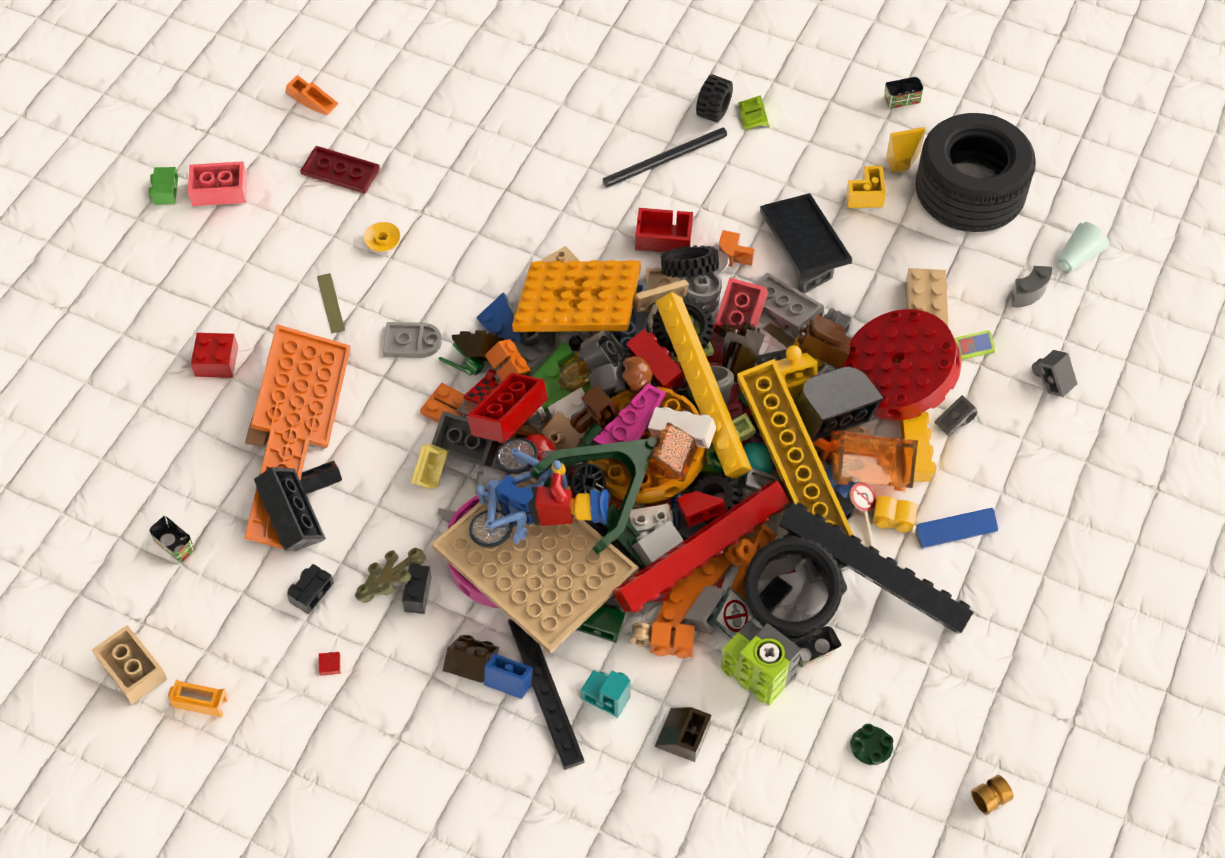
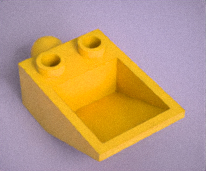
M792 345L786 350L787 358L778 360L776 363L795 402L805 382L812 376L818 375L816 360L808 353L801 354V349L798 346Z

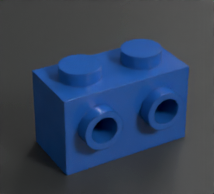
M494 653L485 665L484 685L523 699L531 687L533 667Z

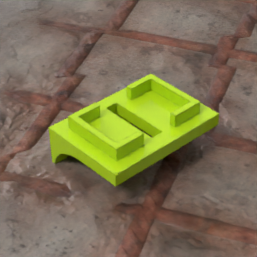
M761 95L738 102L745 130L761 125L770 127Z

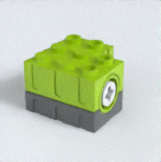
M749 620L739 633L722 649L720 667L727 676L735 678L742 688L749 689L754 693L757 700L762 703L765 702L770 706L795 679L801 648L768 623L761 629Z

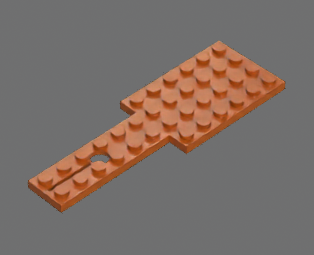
M276 325L250 426L254 429L269 432L259 475L271 467L295 468L299 479H301L308 444L323 448L328 447L350 353V345L282 325ZM255 490L244 539L284 549L280 544L276 530L272 526V520L264 508L261 495Z

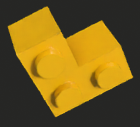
M864 166L862 180H848L846 190L847 208L884 207L886 190L883 167Z

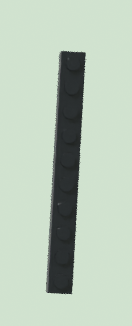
M799 502L791 504L778 526L798 538L805 537L813 540L815 543H820L833 555L837 562L956 634L963 632L974 611L969 609L971 607L969 604L962 600H959V602L951 598L952 594L943 589L941 591L935 589L931 581L925 578L923 580L917 578L914 571L907 567L902 569L897 566L898 562L891 557H882L879 555L880 551L870 545L869 547L861 544V539L854 535L849 537L843 533L844 529L836 524L829 525L825 522L826 518L818 513H815V515L807 511L808 507Z

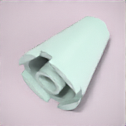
M1088 221L1080 222L1057 259L1059 262L1058 266L1064 271H1072L1108 247L1109 243L1106 236L1102 238L1100 235L1102 231Z

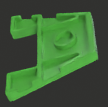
M566 341L554 351L532 376L544 379L548 400L542 405L544 412L549 411L547 407L580 387L584 393L591 389L589 380L574 388L559 366L575 356Z

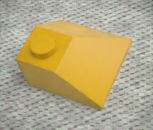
M925 127L890 133L886 158L892 173L902 172L911 168L921 153Z

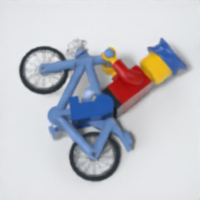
M524 438L510 439L498 448L495 456L496 463L502 471L520 475L514 477L507 475L502 481L491 480L487 484L488 492H485L483 485H478L477 494L480 504L486 505L487 500H489L488 510L479 513L473 518L469 526V535L479 546L496 547L510 537L515 526H517L513 540L514 544H519L520 540H525L527 528L524 527L525 524L534 523L541 526L572 524L575 515L577 520H592L593 523L601 522L603 525H606L609 493L606 489H603L601 492L591 489V494L579 493L573 498L565 475L566 468L558 460H555L552 467L540 475L536 484H528L522 488L517 487L516 484L533 479L530 472L540 461L537 460L538 450L533 442ZM554 450L542 452L541 459L546 458ZM548 478H551L550 487H543Z

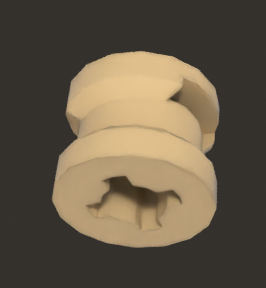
M643 622L634 623L631 628L633 632L630 636L631 644L639 647L649 646L651 644L649 635L652 633V626Z

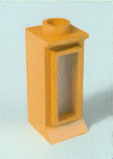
M177 679L174 686L170 687L168 698L174 708L218 717L223 716V711L220 707L222 701L228 702L229 699L225 688L216 689L181 682Z

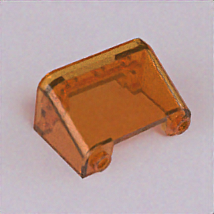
M831 431L833 479L837 480L836 484L849 485V481L894 486L893 490L905 492L906 488H913L918 440Z

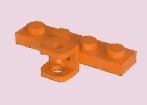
M765 524L757 525L751 542L747 539H742L740 543L728 546L725 552L726 558L736 567L740 566L730 592L733 591L743 602H746L744 582L750 561L763 546L768 545L769 542L776 538V534ZM732 549L736 551L735 556L732 554Z

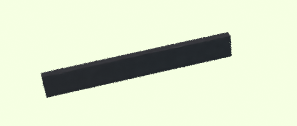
M512 619L508 620V625L523 664L533 667L531 685L564 770L585 763L539 643Z

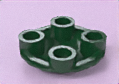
M866 723L852 735L850 748L854 757L860 762L867 765H879L891 757L894 740L885 730Z

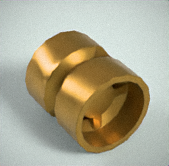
M999 774L988 779L986 784L982 783L971 790L974 803L985 815L998 809V804L1003 806L1014 798L1010 785Z

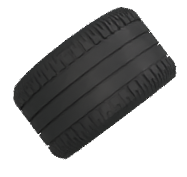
M964 113L949 117L933 127L924 140L915 180L918 199L923 208L933 218L957 230L986 232L1003 227L1014 220L1025 205L1036 167L1033 146L1018 127L998 116L986 113ZM961 162L979 163L991 168L997 175L988 178H976L962 173L953 164Z

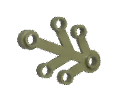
M412 548L408 552V557L393 567L399 556L394 550L387 552L384 557L387 562L383 570L377 562L369 565L368 571L370 574L365 584L357 588L355 593L356 599L367 603L375 595H390L394 591L391 583H406L411 579V574L404 568L409 566V564H423L426 560V555L421 549ZM381 572L379 578L375 580L377 575Z

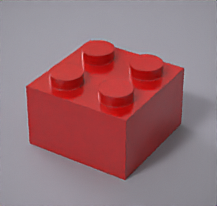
M196 333L191 366L195 377L233 378L239 347L235 333Z

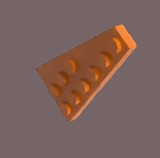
M742 535L738 538L739 541L737 543H740L742 539H747L751 542L752 538ZM728 546L723 548L724 552L722 554L710 557L707 560L708 563L703 567L693 569L689 577L685 579L680 578L676 581V586L668 594L667 601H664L656 622L672 623L671 630L675 631L676 624H682L685 621L684 617L704 587H714L732 565L725 556ZM732 549V554L735 556L736 551Z

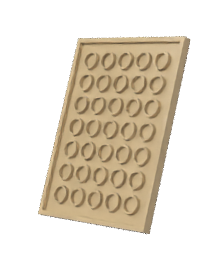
M511 474L510 476L514 477L520 474ZM533 478L516 484V486L522 488L528 484H536L537 480ZM487 500L486 505H481L480 502L431 544L432 548L549 653H552L614 594L612 592L613 589L631 578L639 570L637 565L612 544L599 554H596L592 548L603 536L584 520H577L575 515L572 524L550 526L535 525L534 523L525 524L524 527L527 528L525 540H520L519 544H514L513 540L517 526H515L510 537L501 545L496 547L479 546L471 539L469 526L476 515L488 510L489 500ZM497 514V519L503 517V516ZM487 515L479 518L473 528L475 537L484 543L497 542L508 532L507 529L496 533L495 536H489L485 525Z

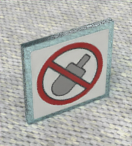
M728 587L712 622L732 639L749 620L753 621L754 617L746 600L733 588Z

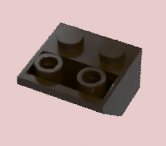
M475 330L473 334L470 331H460L459 334L452 335V340L466 357L488 361L485 354L499 341L505 340V338L498 337L497 333H486L484 330Z
M460 635L447 647L442 671L483 683L485 665L494 653L498 654L500 647L495 646L490 641L475 640L471 635Z
M693 707L671 708L655 743V747L696 762L711 726L712 715Z

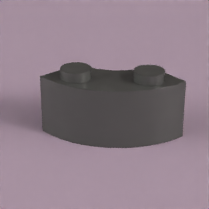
M1033 266L1029 276L1015 279L1011 292L1012 307H1024L1037 302L1046 292L1052 275V267Z

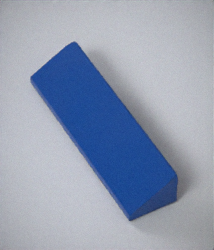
M991 507L919 523L916 525L915 533L921 548L997 532L998 525L995 511Z

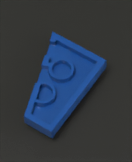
M503 292L476 318L489 333H497L498 337L505 338V340L510 339L514 341L516 339L524 344L521 333L513 332V312L508 304L507 296Z

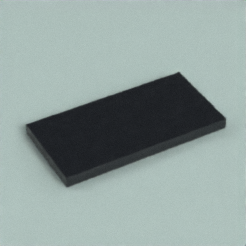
M811 193L760 206V213L799 277L852 264L851 255Z

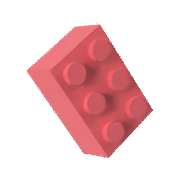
M244 161L189 165L188 195L192 206L246 203L247 173Z
M729 278L715 323L722 322L723 324L726 323L735 327L736 323L743 324L746 321L757 327L768 295L766 287Z

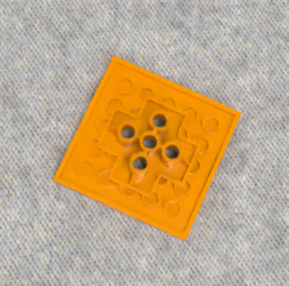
M574 260L563 263L561 261L531 262L512 324L513 332L628 331L641 270V261Z

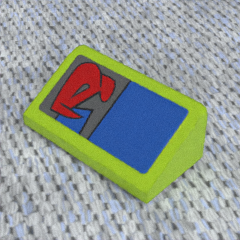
M990 330L955 338L960 349L961 360L995 352Z

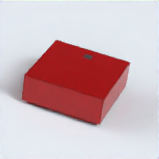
M340 652L318 653L320 676L341 674Z

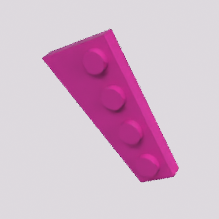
M647 384L631 400V403L593 439L592 443L601 445L640 440L651 421L655 407H659L666 392Z

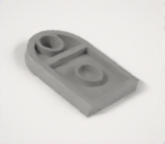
M416 322L386 323L383 347L384 357L426 358L437 353L442 345L441 333L432 324ZM430 338L437 339L434 343L428 342Z

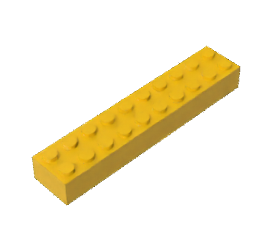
M775 359L738 373L737 381L791 504L799 502L808 507L807 511L815 515V513H818L826 518L825 522L829 525L836 524L844 529V534L849 537L853 535Z

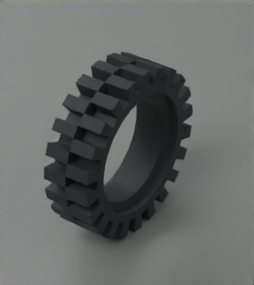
M693 245V247L685 246L686 248L678 247V249H671V251L667 250L660 256L662 273L667 277H699V275L711 274L712 271L715 272L719 269L718 249L711 246L705 247V245H701L698 247Z
M683 296V302L688 314L693 316L699 323L700 333L698 338L702 348L705 349L713 331L711 313L708 314L707 307L702 308L703 303L700 301L696 304V299L692 298L691 301H687L688 297ZM657 309L653 319L652 333L658 339L657 343H660V347H666L669 352H674L673 357H677L660 312Z

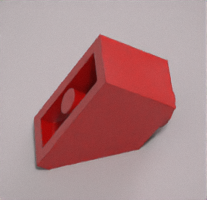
M698 491L686 493L677 498L678 510L688 528L725 513V504L722 498Z

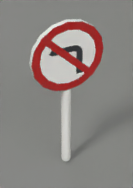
M860 482L851 487L850 500L856 509L863 511L869 544L874 547L867 511L874 508L876 496L869 485Z

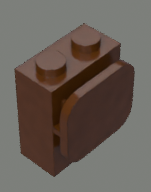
M815 315L813 320L809 318L807 324L803 323L799 330L800 336L797 342H799L801 352L808 353L810 356L835 368H842L850 353L851 337L845 335V329L840 324L823 316Z

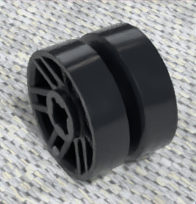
M574 462L566 467L565 475L573 498L579 493L591 494V489L600 492L605 489V474L599 466L591 463Z

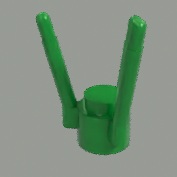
M455 343L452 345L467 359L464 363L466 368L445 358H438L440 361L465 372L469 376L472 374L478 375L485 366L483 360L466 357Z

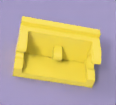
M430 443L422 445L411 483L431 489V487L438 488L449 451Z

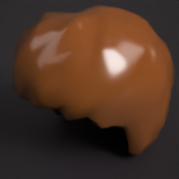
M632 356L623 361L625 371L622 374V378L629 385L628 390L630 392L637 393L647 384L651 383L653 374L650 365L645 359Z

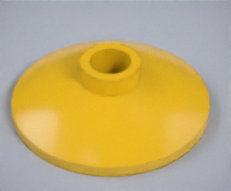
M389 222L375 223L368 227L364 234V241L367 247L377 252H385L395 248L401 238L399 229Z

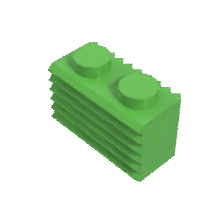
M154 167V173L150 174L152 187L148 189L149 198H152L155 205L175 204L179 177L176 167Z

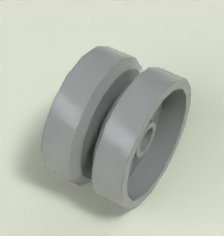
M712 271L711 274L706 273L704 276H690V278L684 276L681 278V280L685 279L689 284L686 294L688 297L687 301H691L692 298L696 299V304L700 301L703 303L702 307L708 308V314L717 309L722 289V280L718 274Z

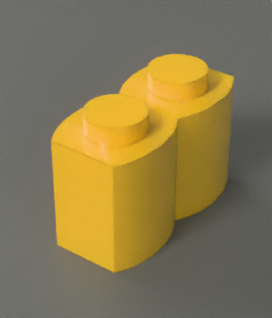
M878 496L872 524L877 525L879 528H894L901 533L912 532L918 504L907 500H897L888 496Z

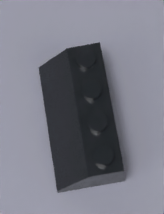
M271 467L254 478L256 490L261 495L264 508L272 520V526L276 530L280 544L285 551H297L326 539L295 468Z

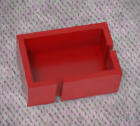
M639 208L635 233V250L665 252L667 250L671 251V249H678V247L686 248L685 246H691L693 212L677 211L676 225H673V210Z
M643 329L626 343L630 356L645 359L651 367L652 381L656 386L671 389L673 392L677 391L685 384V374L682 371L681 364L677 360L673 361L671 359V354L666 347L659 346L657 343L658 339L652 332L648 334Z

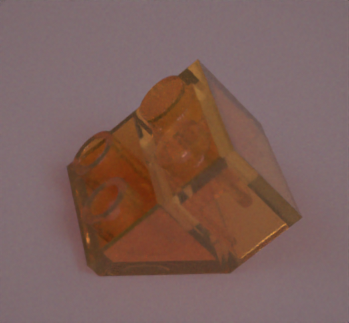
M667 422L665 429H662L660 433V443L654 449L653 459H655L661 477L685 482L697 445L693 436Z

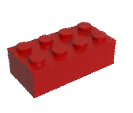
M510 373L467 415L471 435L505 443L548 400L544 379Z

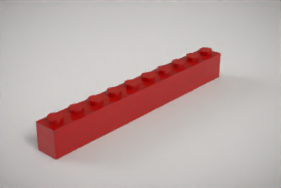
M778 481L768 482L613 589L612 592L623 611L636 613L644 608L643 604L661 596L660 592L663 590L667 591L676 586V581L680 578L685 579L689 577L693 569L706 565L710 557L722 554L724 552L723 548L736 544L740 536L752 533L756 525H762L769 521V516L773 513L778 514L785 509L784 506L790 501Z

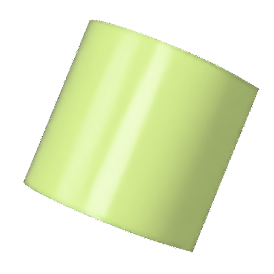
M746 413L732 420L740 441H744L755 434L756 430Z

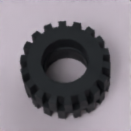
M713 74L709 75L698 95L696 115L718 123L724 117L729 107L733 93L732 81Z
M714 472L711 473V476L703 475L704 479H698L696 481L698 484L696 486L693 485L691 488L693 492L698 491L711 496L719 492H725V512L744 500L742 497L743 492L739 486L723 473L717 475ZM718 517L707 520L704 523L709 524Z

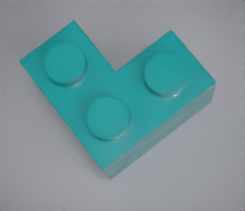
M593 670L581 689L582 700L616 718H619L631 698V680L624 673H617L613 670L609 675Z

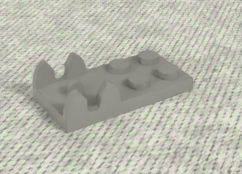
M769 273L765 274L755 283L756 285L766 287L768 292L763 311L776 318L778 326L782 331L789 326L794 338L800 335L799 330L802 324H807L809 318L813 320L815 315H824L823 304Z

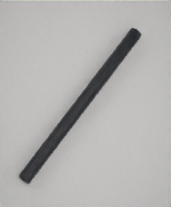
M725 127L719 128L603 178V184L608 188L727 137V130Z

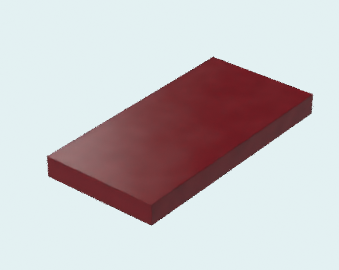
M315 146L300 172L301 175L365 194L380 170V164Z

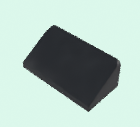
M330 461L302 472L300 481L306 494L342 481V476L335 461Z

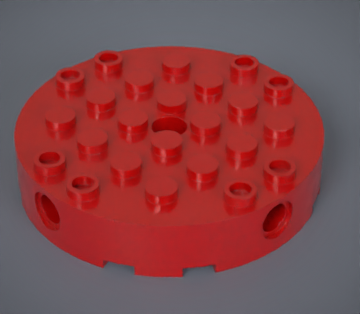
M901 309L884 313L861 327L851 339L850 353L842 368L852 367L863 372L882 395L883 400L873 414L874 417L885 420H906L921 416L922 412L930 408L934 409L946 399L945 396L951 389H954L959 379L962 360L956 340L950 328L943 320L926 311Z

